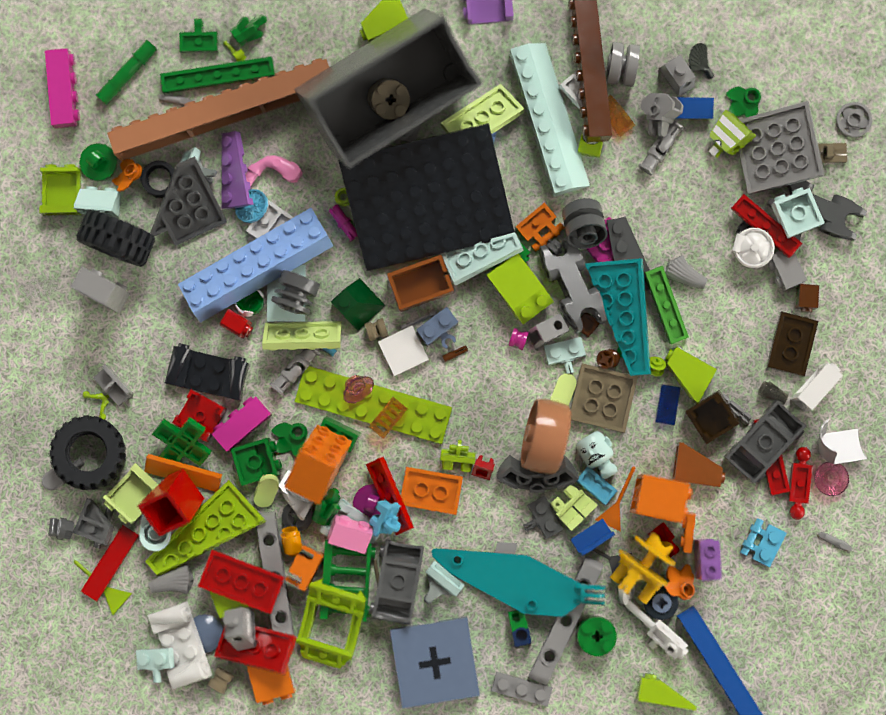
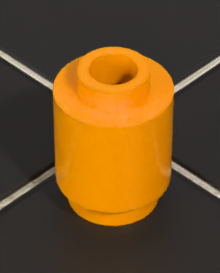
M295 526L283 528L281 534L283 551L291 557L297 556L303 550L301 549L300 531Z

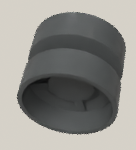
M581 198L568 203L563 208L562 218L568 243L572 247L578 249L592 248L601 244L606 239L608 234L601 204L597 200Z

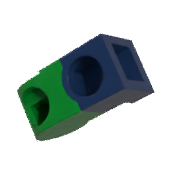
M518 610L509 611L508 616L514 646L520 647L532 644L525 614Z

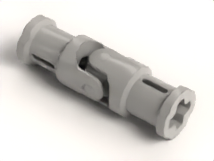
M673 120V124H669L667 135L665 137L658 136L657 141L654 142L647 152V157L638 167L652 176L657 164L662 162L667 154L669 146L675 143L674 139L680 131H683V126Z
M304 349L291 360L287 368L280 372L281 375L274 383L271 382L269 385L280 395H283L284 390L291 383L293 384L297 377L310 366L309 363L316 355L321 353L317 349ZM296 362H300L302 364V368L298 366Z

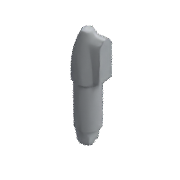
M167 94L159 95L160 100L178 104L179 106H184V104L192 101L184 97Z
M824 532L818 533L821 539L837 548L852 551V547L847 542Z

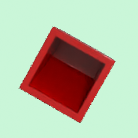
M182 468L168 475L137 507L160 537L190 523L205 498Z

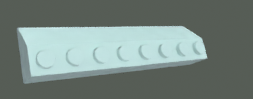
M528 43L511 48L510 58L553 197L590 186L581 155L578 153L577 142L546 43Z

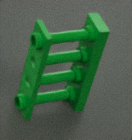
M325 540L322 584L355 594L361 591L366 599L363 622H367V617L371 618V614H369L370 606H368L371 559H375L376 547H372V543H369L366 553L362 554L329 544L328 540ZM333 556L367 557L366 568L336 566V564H332ZM335 574L366 576L365 588L335 586V584H331V578ZM323 605L320 608V619H328L329 615L333 613L350 614Z

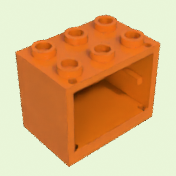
M317 424L300 449L284 488L319 505L336 479L352 441L343 435L330 431L327 427Z
M646 474L637 475L630 513L683 523V519L686 520L688 515L686 503L692 496L690 484Z

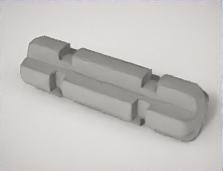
M723 394L736 416L744 424H747L752 416L744 412L743 408L733 400L730 401L729 397Z

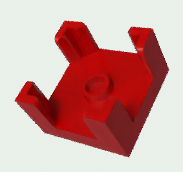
M190 389L186 397L188 398L180 414L175 416L172 423L181 428L189 417L205 427V431L199 438L209 442L212 433H214L213 428L219 424L227 408Z

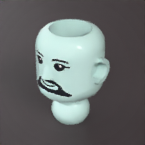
M595 431L577 443L576 449L578 455L583 459V463L592 469L598 467L600 476L603 479H607L617 472L616 465L609 460L613 456V449L611 447L612 442L607 436H604L599 431Z

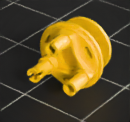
M652 532L647 540L639 535L634 537L649 550L642 561L625 550L620 549L618 551L621 558L620 564L610 576L613 581L620 584L618 588L626 594H629L637 581L641 579L646 581V586L637 597L646 605L660 587L668 585V582L650 568L653 561L658 556L668 564L676 565V562L668 556L673 549V545L670 542H661L655 532Z

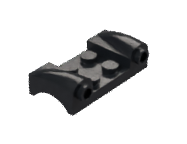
M178 343V346H173L165 384L241 401L245 379L250 366L249 363L245 362L246 358L234 356V359H227L190 350L189 345Z

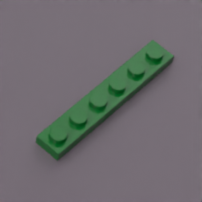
M270 56L161 73L160 79L162 92L166 94L256 80L262 77L269 78L275 76L273 57Z

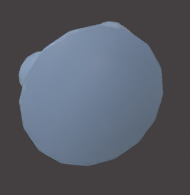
M197 615L193 619L205 653L212 652L218 646L223 626L219 619L212 615Z

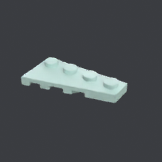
M514 232L492 238L491 242L482 243L481 241L474 246L442 253L441 255L453 283L458 285L524 251Z

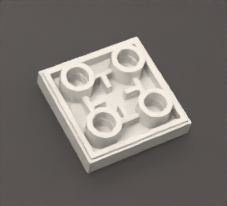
M409 326L378 341L394 377L429 360L413 326Z

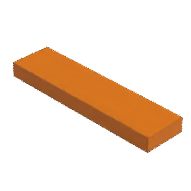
M148 454L146 457L144 470L146 473L166 478L168 475L183 468L196 487L214 492L220 489L222 474L151 454Z

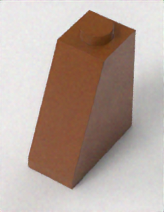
M677 443L672 480L713 487H721V484H724L725 472H723L721 466L685 443Z

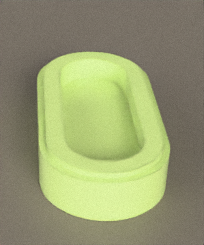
M567 373L561 375L557 380L550 400L569 405L577 384L575 377Z
M267 474L260 478L254 493V503L257 506L268 507L273 503L279 488V479L275 475Z

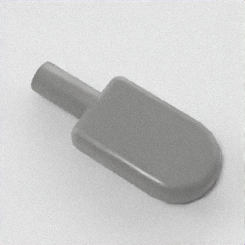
M79 458L73 462V465L79 468L84 465V462ZM54 468L42 477V485L47 490H56L65 484L56 475Z

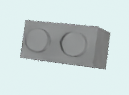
M777 251L767 263L770 271L774 270L777 287L779 289L782 288L783 291L807 281L795 253L789 259L782 252Z

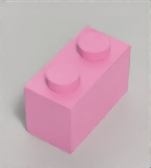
M335 515L328 533V543L365 554L373 534L372 526L365 521L351 520L350 517L345 515Z

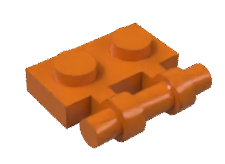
M545 202L515 226L527 242L532 238L536 240V243L531 246L535 252L541 246H546L548 240L554 237L557 238L565 227L561 222L556 226L553 225L552 221L557 216ZM547 227L549 232L541 237L539 232Z
M688 512L687 519H683L682 528H685L684 536H681L680 547L683 548L684 553H692L696 513Z

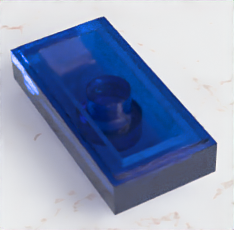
M661 384L655 423L675 425L681 387Z

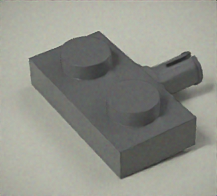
M545 495L527 505L533 519L523 524L527 532L537 526L547 539L563 530Z

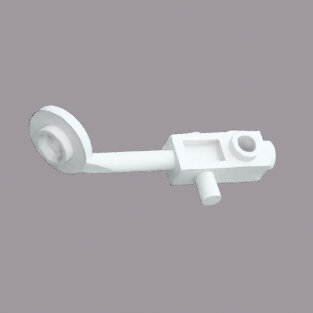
M635 585L629 594L619 589L620 603L625 605L650 629L647 633L652 638L649 646L655 649L659 645L675 660L677 657L682 659L688 652L686 649L688 645L660 619L657 623H654L631 602L635 593Z

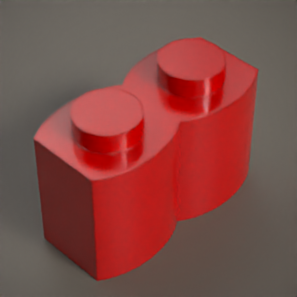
M230 309L227 310L220 322V326L242 339L245 336L248 338L253 331L250 320Z

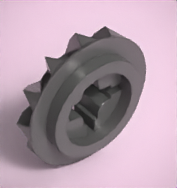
M289 504L283 509L282 522L285 527L295 526L301 532L306 530L312 523L311 509L306 515L305 520H298L295 525L294 517L289 514H293L295 511Z

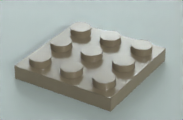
M582 363L570 409L571 420L625 433L638 377Z

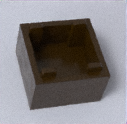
M720 390L685 411L706 444L740 424V420Z

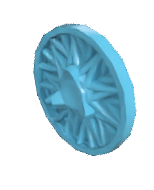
M249 190V197L253 199L254 205L235 208V213L241 221L253 223L262 218L266 213L268 199L260 190Z

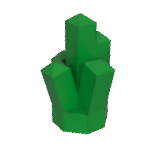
M261 15L249 21L248 17L242 16L236 26L229 31L239 46L242 47L248 42L263 37V32L257 28L267 22V17Z
M330 488L327 496H324L319 505L316 504L312 520L317 524L329 526L331 520L341 509L338 505L341 497L336 488Z

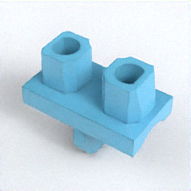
M382 500L377 503L376 510L381 514L380 516L378 514L373 515L369 521V524L374 528L372 533L375 537L382 533L392 534V531H399L401 525L397 521L398 517L396 515L400 505L397 502L390 504L386 500Z

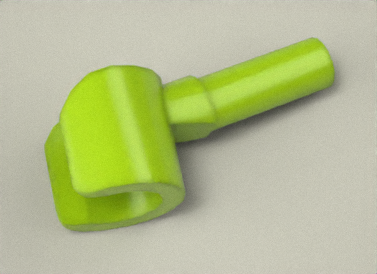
M227 40L223 42L234 58L237 59V62L246 59L242 49L236 51Z

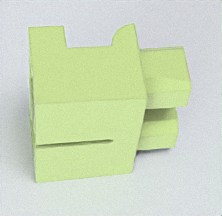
M569 485L563 492L570 499L564 503L559 497H556L550 504L556 511L555 514L572 531L598 505L581 489L578 490L573 485Z

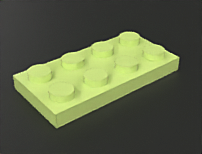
M500 84L442 121L441 128L446 133L489 123L491 134L522 115L524 108Z
M341 321L265 323L262 347L263 350L271 351L278 349L314 350L316 348H340L342 324Z

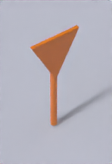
M635 466L631 468L616 503L595 519L596 521L604 519L607 526L620 532V502L636 469Z

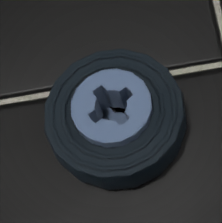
M663 585L654 593L647 605L644 603V609L654 619H669L678 609V596L668 594Z

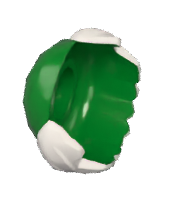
M257 290L236 302L235 307L243 317L258 314L264 306L263 293Z

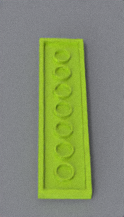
M311 366L302 374L294 401L439 444L443 442L453 408Z

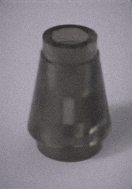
M764 381L758 391V395L762 399L769 401L779 400L782 404L786 403L789 396L771 381Z

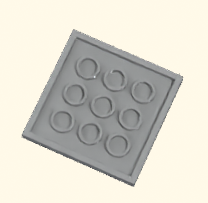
M808 101L740 119L756 135L752 141L739 150L749 195L825 176Z

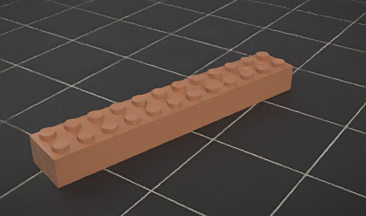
M322 58L313 60L312 64L306 66L304 64L297 65L288 72L285 70L279 71L273 77H262L255 83L241 84L235 90H223L217 96H205L202 98V101L196 103L191 101L178 109L177 107L170 108L164 114H152L146 120H134L125 127L116 126L110 132H107L114 155L120 161L298 102L300 99L294 89L329 68L327 59L322 60Z

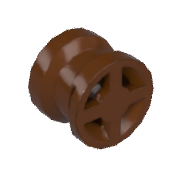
M614 349L602 350L598 353L596 361L602 369L614 368L620 362V355Z

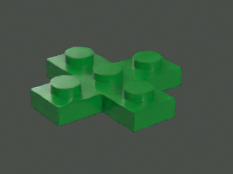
M190 417L180 429L163 418L152 433L153 436L167 444L159 454V457L179 462L185 456L201 466L212 451L197 441L205 431V427Z

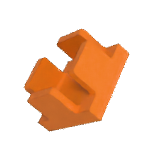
M302 545L301 549L313 554L314 557L312 559L302 553L298 554L289 572L300 577L302 580L300 582L290 576H287L285 580L306 591L324 558V554L307 545Z

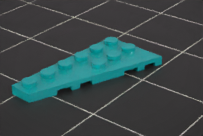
M643 259L585 263L592 278V283L602 297L607 320L612 327L614 337L621 349L630 376L651 374Z

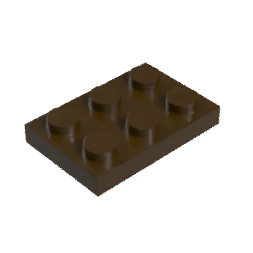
M781 311L766 367L805 377L819 321Z

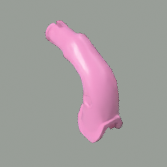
M270 155L249 165L247 168L248 172L245 174L246 180L250 182L251 187L257 176L260 177L266 168L276 170L282 175L283 179L291 183L298 182L302 176V170L293 161L276 155Z

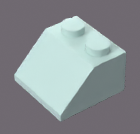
M86 186V189L79 190L74 203V209L81 214H85L88 210H95L113 217H119L121 194L115 188H105L104 191L97 190V187Z

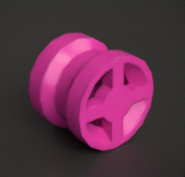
M514 328L508 346H517L520 350H523L529 332H520L517 328Z

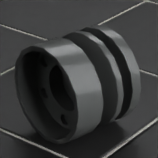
M283 270L278 282L285 286V289H275L274 291L282 297L272 296L271 301L291 313L309 315L310 310L303 307V305H313L306 297H316L320 284L302 275Z

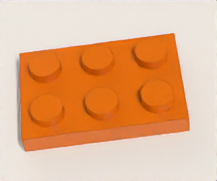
M406 467L401 498L405 506L456 515L463 477Z

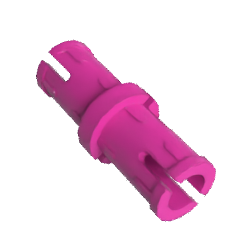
M338 204L328 210L338 223L337 227L343 230L350 242L356 239L355 237H358L356 229L350 222V217L344 214Z

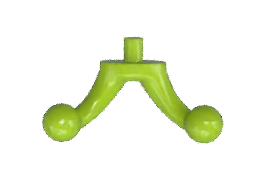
M84 391V398L102 400L99 417L105 420L106 414H104V409L109 404L107 399L110 396L103 393L90 394V392Z

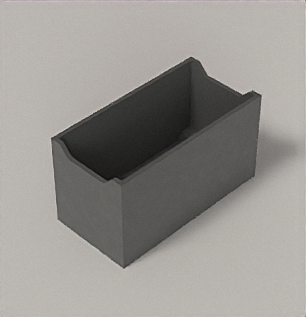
M422 9L298 86L294 91L332 154L346 167L350 168L483 84L468 63L451 32L450 25L445 16ZM382 78L396 80L408 90L410 96L409 107L406 113L399 118H382L373 112L368 104L367 95L370 87ZM392 97L385 98V101L389 102Z

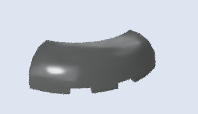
M511 455L503 461L497 471V479L516 490L518 488L529 490V493H545L546 490L556 488L560 490L579 479L575 467L565 455L555 474H544L521 467V461Z

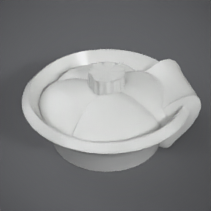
M749 228L740 234L737 233L732 250L742 265L748 268H760L772 259L775 248L772 237L766 231L760 228Z

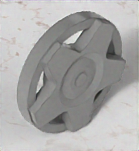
M849 102L839 109L836 116V124L840 132L845 136L852 138L860 137L870 129L872 114L864 104ZM849 106H858V107H857L855 110H852ZM842 112L844 118L840 120V115ZM865 112L868 115V119L863 116ZM860 128H866L863 132L859 133Z

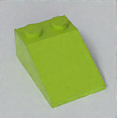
M519 254L507 259L486 275L515 318L523 325L554 302Z

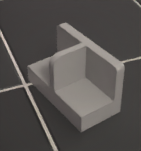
M104 364L102 366L103 369L93 379L118 406H121L134 393L108 365Z

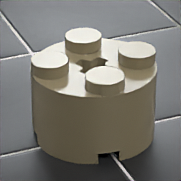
M382 78L370 87L367 100L370 108L377 115L385 119H396L406 113L410 103V96L407 88L400 82L390 78ZM392 97L389 102L385 101V98Z

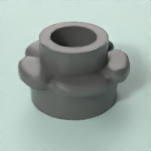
M555 239L553 241L548 240L546 247L553 251L552 254L555 256L559 253L561 254L562 245Z

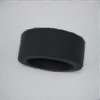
M156 160L144 167L141 174V183L150 195L156 198H164L167 188L163 190L153 189L149 184V175L153 170L161 168L167 170L172 178L175 169L165 161Z

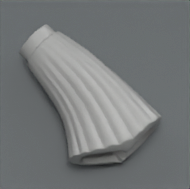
M683 255L668 262L665 268L668 279L690 287L704 289L708 280L689 266Z
M188 565L179 567L149 582V588L152 593L179 591L188 594L194 581L192 571Z

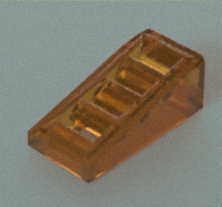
M392 397L370 424L369 428L384 439L408 408ZM392 404L400 410L399 414L391 408ZM387 410L396 416L394 420L386 414ZM382 416L391 422L389 426L381 420ZM377 422L386 428L384 432L376 426Z

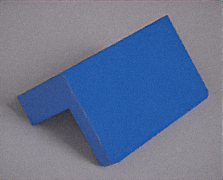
M601 519L572 537L570 541L579 555L583 556L615 534L611 532L604 519Z

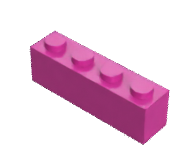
M68 48L45 50L51 125L55 129L76 127L77 121H80V113L78 109L76 110L75 102H78V93L74 91V84H77L76 73L72 70V65H75L74 54H71Z

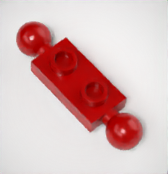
M806 447L797 449L796 458L799 463H792L788 501L794 502L789 513L795 520H800L805 515L802 503L809 504L813 465L806 464L811 458V452Z

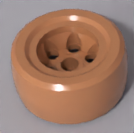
M536 399L534 401L523 438L521 467L544 474H555L558 471L569 437L571 424L569 405L548 399Z

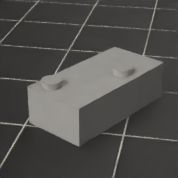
M81 266L70 287L120 314L130 295L126 291L128 287L118 282L115 284L103 278V273L94 268L90 271Z

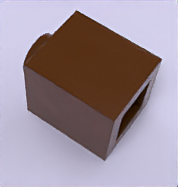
M797 285L795 309H801L802 313H812V310L817 309L820 285Z

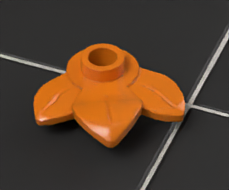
M132 159L123 160L120 163L122 172L112 179V182L118 186V192L126 190L142 174V166L135 163Z
M684 565L681 571L673 566H668L666 576L669 582L667 586H664L666 591L671 596H678L682 600L690 599L695 593L693 585L694 575L690 565Z

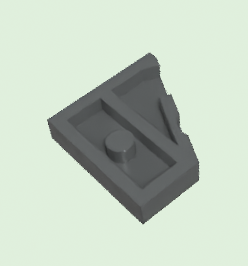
M87 498L73 533L107 546L114 527L97 504Z

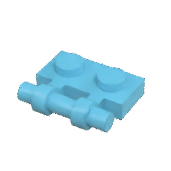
M757 518L750 527L751 531L747 539L742 543L743 548L740 553L747 556L751 549L755 551L752 559L770 567L787 533L768 524L766 530H763L761 527L764 521ZM760 534L762 538L758 546L753 543L757 535Z

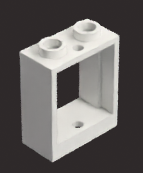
M834 363L820 365L790 400L804 412L812 411L843 376L840 373V368Z

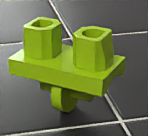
M458 440L457 445L450 444L449 449H441L440 460H442V468L444 470H453V462H460V471L470 472L473 464H475L476 453L468 452L469 446H461L462 440Z

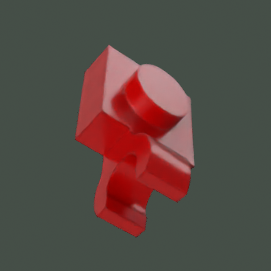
M664 522L648 533L650 535L652 532H655L661 542H670L673 545V549L668 555L670 558L680 552L678 546L672 541L675 536Z

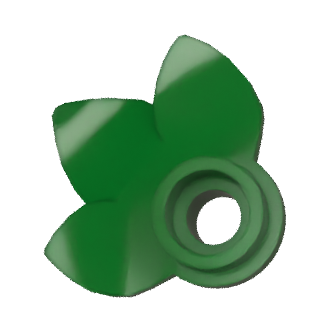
M737 86L727 91L726 96L733 101L729 111L736 117L745 115L747 118L758 114V104L761 101V93L758 89H745ZM753 94L755 100H749L748 95Z
M283 422L272 429V432L280 437L276 444L277 452L286 453L292 451L293 455L297 457L308 435L306 426L301 423L291 425ZM296 429H300L302 431V434L300 436L295 435Z

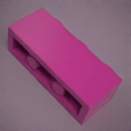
M249 397L243 403L244 407L239 411L237 409L228 415L230 418L225 423L220 422L213 428L215 431L212 433L213 437L226 452H230L232 448L237 446L272 415L258 397Z

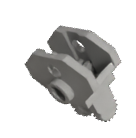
M650 93L642 99L640 108L647 115L646 119L649 120L648 134L650 136H656L658 132L660 137H665L668 133L669 124H673V120L682 114L684 105L677 97H670L669 94Z

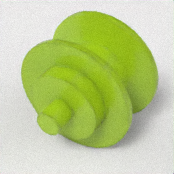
M650 357V375L654 377L662 376L666 368V362L660 357Z

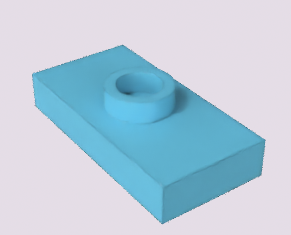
M588 466L576 481L605 506L618 491Z

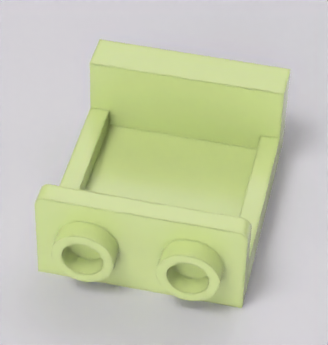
M135 463L107 495L103 496L106 500L103 504L111 511L116 509L120 513L118 518L125 524L130 522L133 525L142 515L137 505L158 484Z

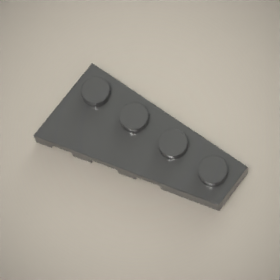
M621 217L606 220L613 261L642 258L643 271H649L650 269L627 218ZM644 276L645 291H647L649 287Z

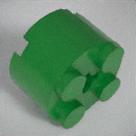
M594 615L585 618L579 624L576 631V639L579 646L591 656H604L613 650L617 641V633L610 621L604 617ZM595 631L601 634L597 641L592 637Z

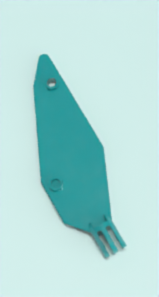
M438 548L431 551L432 557L450 574L523 614L563 617L580 604L605 605V601L586 599V597L605 598V593L590 592L587 589L605 590L606 586L581 584L528 555ZM456 556L461 558L460 563L455 561Z

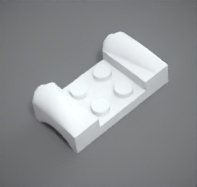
M188 601L148 615L153 633H158L162 648H173L174 668H169L170 670L166 671L172 690L212 676Z

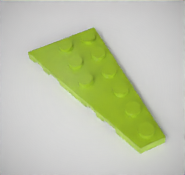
M228 480L197 510L190 523L179 527L171 535L169 544L164 549L155 551L145 562L156 575L160 576L263 524L266 520L235 485Z

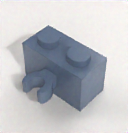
M446 307L416 329V332L427 346L441 338L442 346L447 349L446 339H451L454 343L456 342L455 337L447 332L458 325V321L448 307Z

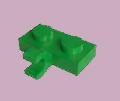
M194 19V32H179V50L181 53L218 52V32H203L202 19Z

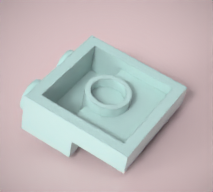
M803 188L792 191V195L787 197L785 194L778 196L774 199L775 202L771 204L778 223L781 222L787 238L825 223L810 188L805 190Z

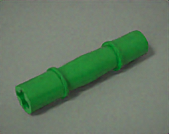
M146 39L132 53L133 56L117 71L112 79L107 80L108 82L98 91L96 96L104 104L108 105L121 92L120 89L133 78L142 65H146L145 63L158 49Z

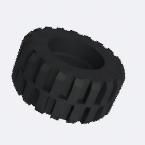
M88 210L85 213L76 235L78 242L108 256L139 267L146 264L155 242L154 235L146 230L95 210Z
M83 415V417L71 418V421L63 423L61 429L56 430L54 433L55 437L50 442V463L56 475L66 484L81 490H97L100 487L109 485L112 480L118 477L119 472H122L124 461H126V446L122 435L110 422L98 416ZM84 435H94L100 438L106 447V458L103 464L92 471H83L76 468L70 459V448L73 442Z

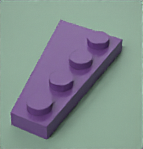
M238 131L222 133V209L254 205L253 199L249 197V190H251L250 182H247L245 175L248 172L247 166L243 163L242 159L244 149L241 133Z

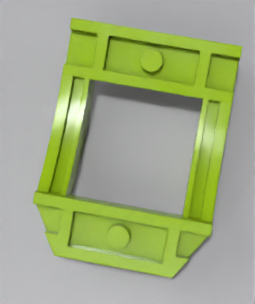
M323 579L309 584V593L296 643L301 648L300 653L303 658L340 669L353 657L366 599L361 591L358 594L322 584ZM318 604L353 614L345 649L309 639Z

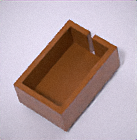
M442 255L387 273L400 312L454 293L450 277L445 275L447 274V269Z

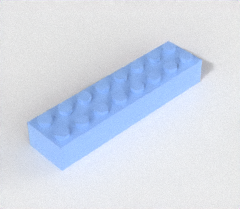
M309 208L180 282L178 285L193 314L201 323L278 279L283 270L292 271L332 248L333 244L312 208Z

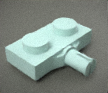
M581 337L544 346L548 365L564 364L567 374H570V372L571 374L574 373L572 361L586 356Z
M173 648L136 650L137 670L147 669L153 671V683L162 682L160 670L174 668Z

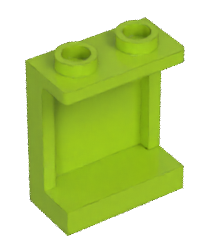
M47 164L45 167L40 168L42 173V205H39V213L43 216L81 215V213L74 209L75 200L81 189V170L74 164H65L64 167Z

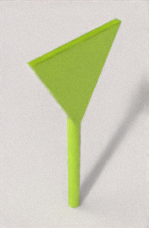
M74 560V564L90 577L91 573L77 560ZM111 587L105 589L104 594L112 615L115 614L132 593Z

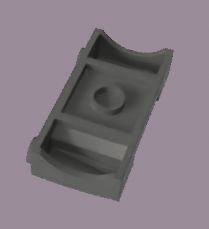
M774 400L738 443L736 442L724 455V458L752 483L760 482L766 475L765 472L787 447L795 439H799L803 435L806 425L785 408L779 400Z
M386 540L385 545H381L379 556L383 557L376 598L375 603L371 602L369 609L372 619L411 625L424 546L406 545L391 540Z

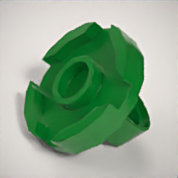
M101 143L91 144L86 147L79 159L80 169L83 174L94 181H104L112 177L116 172L118 164L113 149Z

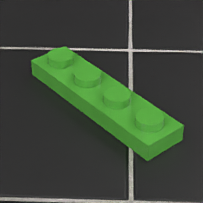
M663 266L644 272L669 344L689 338Z

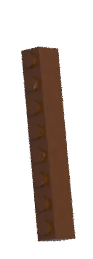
M568 0V8L572 10L570 26L574 28L572 44L576 46L574 62L578 64L576 80L580 82L578 98L582 100L580 117L584 118L582 135L583 137L586 136V143L607 142L612 137L597 0Z

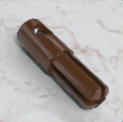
M465 345L442 355L444 362H447L468 352V348Z

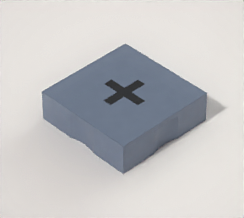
M467 616L440 620L436 623L416 624L390 629L402 709L480 696Z

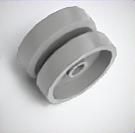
M613 41L607 62V84L616 85L619 82L621 73H623V85L634 86L640 45L629 44L626 55H624L623 43Z

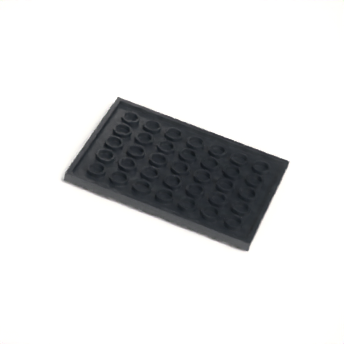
M489 123L379 149L350 168L338 160L367 271L471 247L481 241L482 243L491 242L492 238L514 233Z

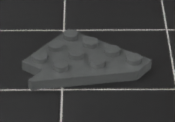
M195 156L177 164L150 231L154 237L168 231L175 246L227 222Z

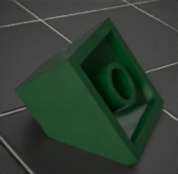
M360 278L347 286L331 301L333 306L357 331L386 306Z

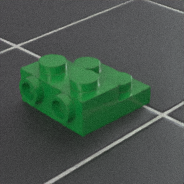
M264 438L231 449L241 486L257 482L262 476L267 474L281 475L280 470H283L280 459L276 460L274 452H277V446L274 440L271 441L270 438Z

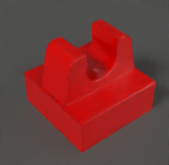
M480 455L475 461L471 475L490 480L495 466L493 464L494 460L490 458L489 462L482 461L483 455Z

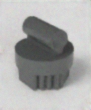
M62 517L60 519L50 518L48 535L56 536V539L70 540L74 530V522Z

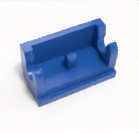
M677 97L684 105L683 112L677 119H713L714 98Z

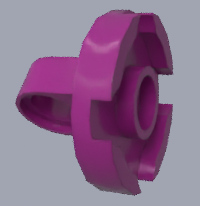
M374 484L365 485L360 488L354 495L353 507L369 518L373 517V515L378 514L380 516L381 514L376 510L377 503L381 499Z

